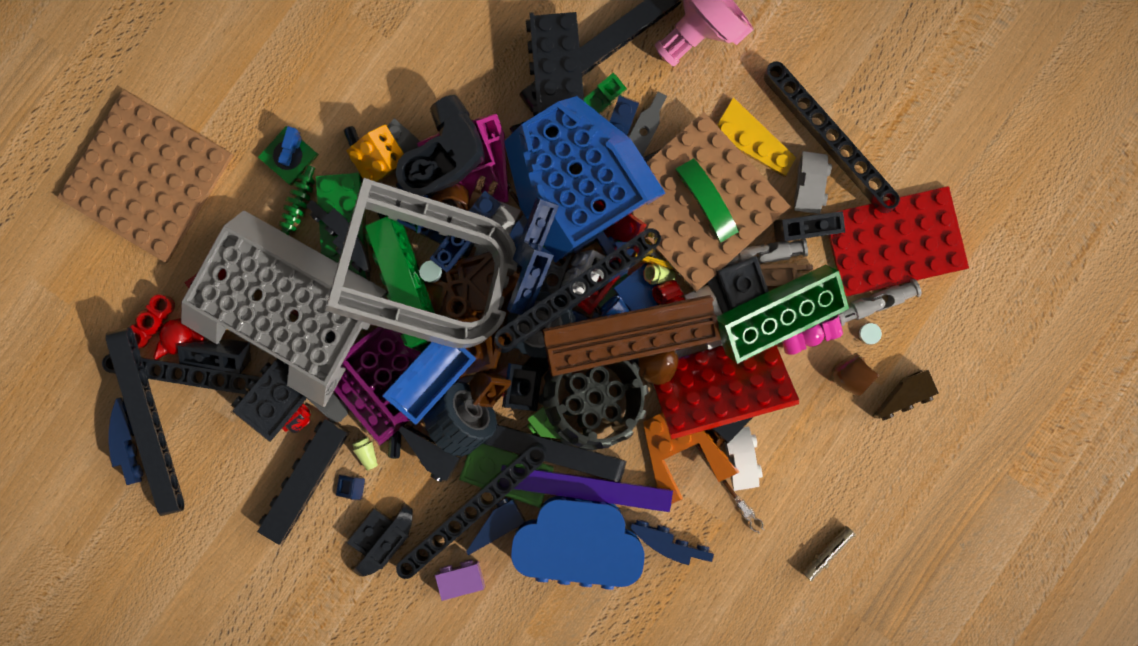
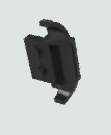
M404 502L397 515L391 519L375 507L370 510L347 539L349 545L362 553L360 561L350 568L351 571L363 577L383 569L409 537L413 509Z

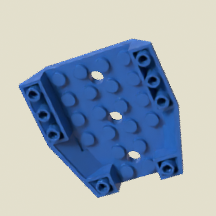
M578 96L553 104L521 124L504 141L520 209L527 220L536 197L559 205L544 242L546 250L554 255L553 261L555 263L572 253L573 249L644 204L648 205L666 194L632 140ZM549 127H555L558 130V135L550 138L546 135V130ZM575 163L582 167L581 173L577 175L569 171V167ZM597 200L603 201L606 205V208L601 212H597L593 208V203Z

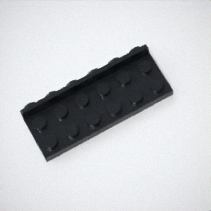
M529 12L530 19H526L527 33L531 32L532 40L527 41L528 54H533V62H529L530 75H535V83H531L532 96H536L537 104H533V115L536 116L558 101L575 96L584 101L577 12L534 15V12ZM549 127L545 133L548 137L553 138L558 135V130L555 127Z
M330 331L326 335V340L328 343L334 342L336 335L333 331ZM278 358L272 364L267 362L260 370V373H262L257 381L253 379L246 386L245 389L248 392L243 397L239 395L230 405L233 407L230 411L233 415L235 414L268 442L273 440L307 399L304 395L287 386L289 365Z

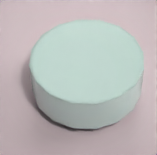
M431 260L424 262L420 267V276L428 283H435L442 276V268Z
M865 324L859 330V338L865 344H875L881 339L882 332L876 324Z

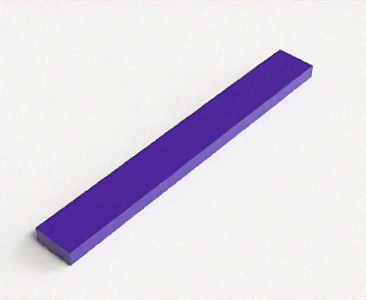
M502 464L501 470L504 469L507 465ZM514 466L518 473L526 471L524 467ZM537 469L514 488L670 512L673 490ZM500 478L499 485L507 487L509 486V481L505 478Z

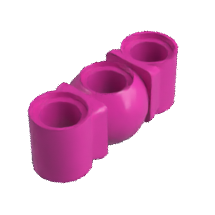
M839 314L782 341L784 352L788 355H794L802 350H806V346L813 347L819 345L823 339L827 342L841 337L843 330Z

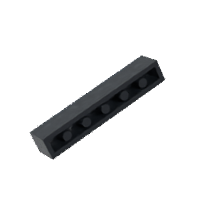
M324 419L323 422L320 421L314 429L316 433L312 440L309 439L303 448L305 453L301 459L297 458L292 466L293 473L290 477L287 476L280 486L282 488L279 496H274L269 505L272 508L268 514L262 516L258 523L260 528L257 532L278 545L286 541L350 434V431L332 422L330 419Z

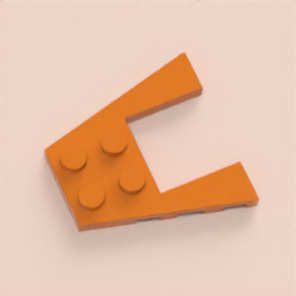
M663 413L643 422L657 488L673 490L671 504L682 500L683 497L664 459L693 445L700 444L718 482L739 473V470L728 460L729 458L716 446L713 439L705 431L671 440Z

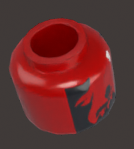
M304 403L283 426L282 429L285 432L289 430L292 433H297L310 423L311 412Z

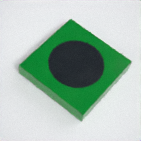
M285 126L258 158L292 186L298 179V175L302 174L306 170L307 165H310L319 154L301 140L299 148H296L295 153L292 154L290 166L279 163L278 160L283 149L281 146L287 130V126Z

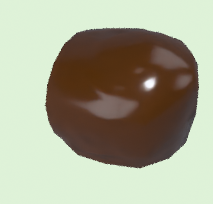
M460 183L437 191L428 198L466 211L469 209V190Z
M673 350L640 357V376L646 381L657 385L669 382L678 367L676 352Z
M858 353L844 359L832 370L833 380L836 384L858 397L879 376L866 364L864 358Z

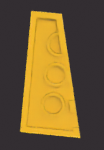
M733 97L717 126L743 154L785 177L796 157Z

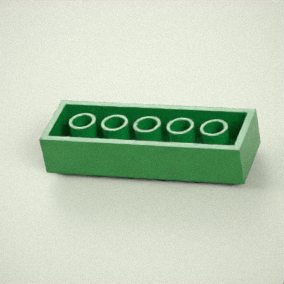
M359 173L316 176L318 205L328 214L335 208L350 223L360 185L363 181L362 176ZM364 210L358 236L368 255L367 230L365 227L366 213ZM320 220L321 254L338 263L340 254L335 250L337 246L333 243L338 235L333 237L325 230L327 225ZM350 259L348 269L370 281V272L367 273L363 270L360 273L351 265L353 260Z
M388 216L366 225V239L375 252L373 253V259L380 266L382 272L380 273V279L387 286L389 292L387 293L388 300L436 314L424 280L420 276V269L404 225L388 218ZM401 334V338L406 346L420 352L431 342L407 334Z
M825 264L717 316L725 355L738 364L848 310L849 306L839 271Z

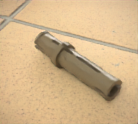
M845 526L819 555L816 554L814 556L815 559L802 573L812 582L824 568L827 569L829 567L830 561L856 534L848 526Z

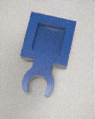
M287 127L281 146L283 149L278 162L286 166H290L292 154L295 153L296 148H299L302 137L296 128Z

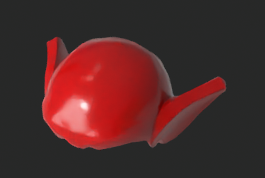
M181 318L169 320L160 330V341L157 344L153 359L158 360L168 353L177 355V345L179 343L203 341L204 337L182 324Z

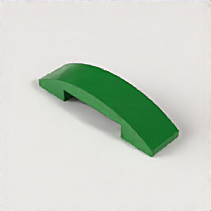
M613 72L584 98V102L601 114L627 88Z
M693 158L677 167L675 171L685 187H688L708 219L709 227L719 243L738 233L737 226L725 202L699 163Z

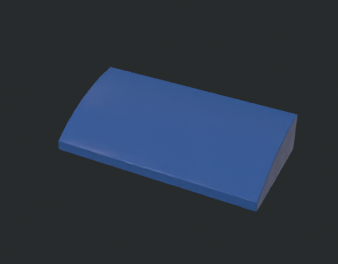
M647 263L613 288L615 293L624 300L630 311L659 305L653 298L652 289L660 284L652 285L644 279V269L648 266Z
M430 342L382 396L416 425L476 358L466 348H453Z

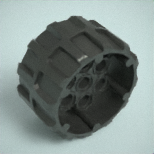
M626 360L605 365L619 377L621 382H609V373L603 366L588 370L586 375L582 373L572 374L570 372L551 376L549 370L544 376L543 394L539 396V404L544 406L547 417L544 420L546 427L554 429L561 437L560 441L563 444L574 445L587 451L609 448L621 441L628 440L633 435L632 430L636 424L645 419L647 413L646 410H643L644 396L649 393L648 386H643L638 374L640 367L636 362L630 363ZM594 372H598L601 375L599 383L593 379ZM563 377L566 380L565 388L570 393V396L566 397L562 404L559 405L558 388ZM574 378L580 380V389L573 387L572 381ZM610 386H614L617 389L616 397L610 395ZM590 393H594L597 396L596 404L590 402ZM626 394V410L622 419V411L620 406L616 404V401L623 398ZM570 400L576 401V411H572L569 408ZM607 407L613 410L614 414L611 419L605 414ZM565 413L568 416L577 415V423L583 429V434L574 430L562 414ZM587 414H590L594 419L591 426L585 422ZM601 421L603 423L614 422L611 426L614 432L603 439H597V434L592 432V429L597 428Z

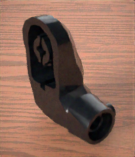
M457 95L445 96L430 107L437 131L440 132L439 136L429 140L423 146L404 153L398 160L396 177L404 191L419 196L430 195L459 183L484 161V148L477 128L469 118L470 113Z

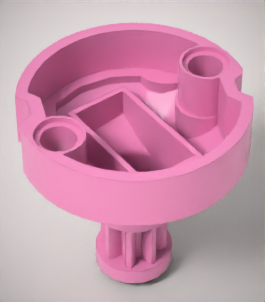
M683 0L684 17L675 24L676 28L663 40H659L655 44V47L664 61L672 66H676L680 62L679 59L693 46L696 47L705 38L725 43L734 42L738 45L754 29L748 18L733 0Z

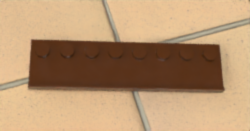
M705 295L541 329L550 375L556 376L720 341L717 315L714 313L713 308L714 299L711 295Z

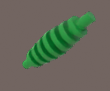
M307 165L303 175H298L297 178L301 180V183L295 181L293 184L298 190L291 189L289 192L295 198L287 196L285 200L292 205H284L283 209L289 213H282L281 218L286 220L285 223L280 221L279 226H281V231L287 235L292 231H296L297 228L293 226L294 223L300 224L301 222L296 216L304 217L305 212L299 210L300 207L308 209L306 207L307 204L302 201L311 200V197L306 192H313V188L309 187V184H315L312 176L316 168Z

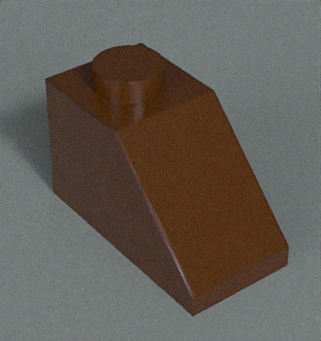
M486 371L476 373L469 383L473 405L492 408L504 394V391L509 388L511 380L499 374Z

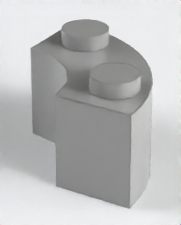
M802 151L794 195L795 211L820 214L822 206H826L828 194L825 193L827 176H830L832 164L828 163V155Z

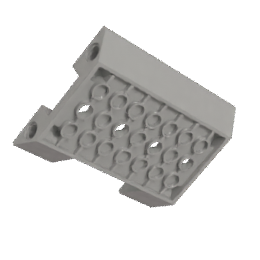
M242 211L223 226L182 301V324L216 344L220 342L224 332L228 329L289 365L287 386L322 407L326 406L346 369L341 365L360 330H368L370 326L369 323L325 311L338 266L337 262L246 211ZM225 269L227 272L224 280H220L218 277L219 271ZM347 269L343 287L385 299L388 293L387 290ZM260 289L263 295L259 301H256L254 293ZM293 310H297L299 313V317L295 322L290 320V313ZM330 331H333L336 335L332 343H328L326 340V335Z

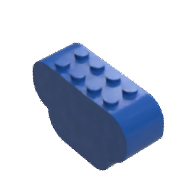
M554 496L542 504L537 519L528 520L519 526L513 539L511 558L518 572L524 576L535 578L537 582H548L551 579L557 580L558 584L570 585V582H578L579 586L592 587V584L601 585L603 589L613 590L614 586H630L640 578L643 572L645 554L637 535L625 529L623 515L615 504Z

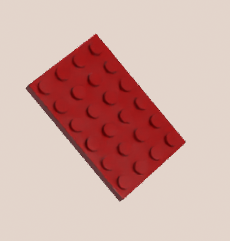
M949 186L900 197L899 204L889 213L878 211L873 204L841 210L844 216L845 233L828 235L836 270L840 273L846 297L909 283L911 279L922 280L969 269ZM891 200L883 201L888 206L892 205Z
M777 345L738 364L725 355L723 346L679 357L678 367L673 378L665 384H653L671 440L799 405L798 395Z

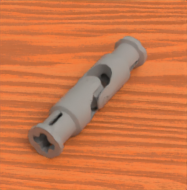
M801 239L794 242L780 241L744 248L725 267L754 257L757 253L759 254V257H757L759 264L789 260L790 257L800 255L806 257L808 256L806 239Z
M911 279L909 283L904 285H895L877 292L869 298H860L852 301L848 305L849 309L839 314L841 326L853 319L859 320L874 312L902 304L906 299L914 296L920 297L922 294L920 285L916 279ZM882 295H888V301L886 303L882 299Z

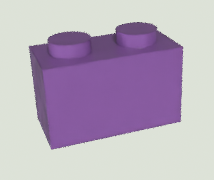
M473 559L461 562V566L452 568V565L439 568L440 572H437L435 577L441 601L484 590L485 583L479 561L473 562Z

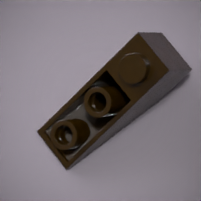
M921 370L904 377L873 414V417L881 418L884 421L894 417V412L899 410L906 412L913 409V404L921 401V404L934 400L933 396L939 394L929 370Z

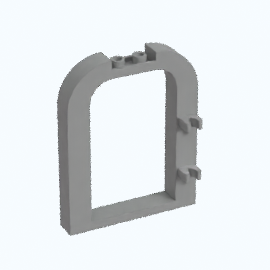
M364 178L360 185L325 311L448 347L468 348L478 345L495 333L505 318L506 312L498 309H501L504 302V296H501L503 288L507 287L509 276L517 271L518 263L513 260L516 251L515 244L508 232L490 218ZM368 209L387 215L388 218L396 221L400 219L438 231L439 234L444 236L451 235L485 247L492 254L495 265L485 310L481 319L472 323L461 322L343 287L364 210Z

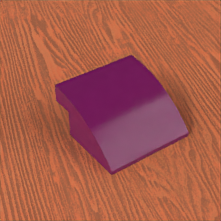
M378 326L350 348L341 365L346 369L333 392L380 446L410 420L382 395L419 356L420 352L404 344L401 338L402 333Z

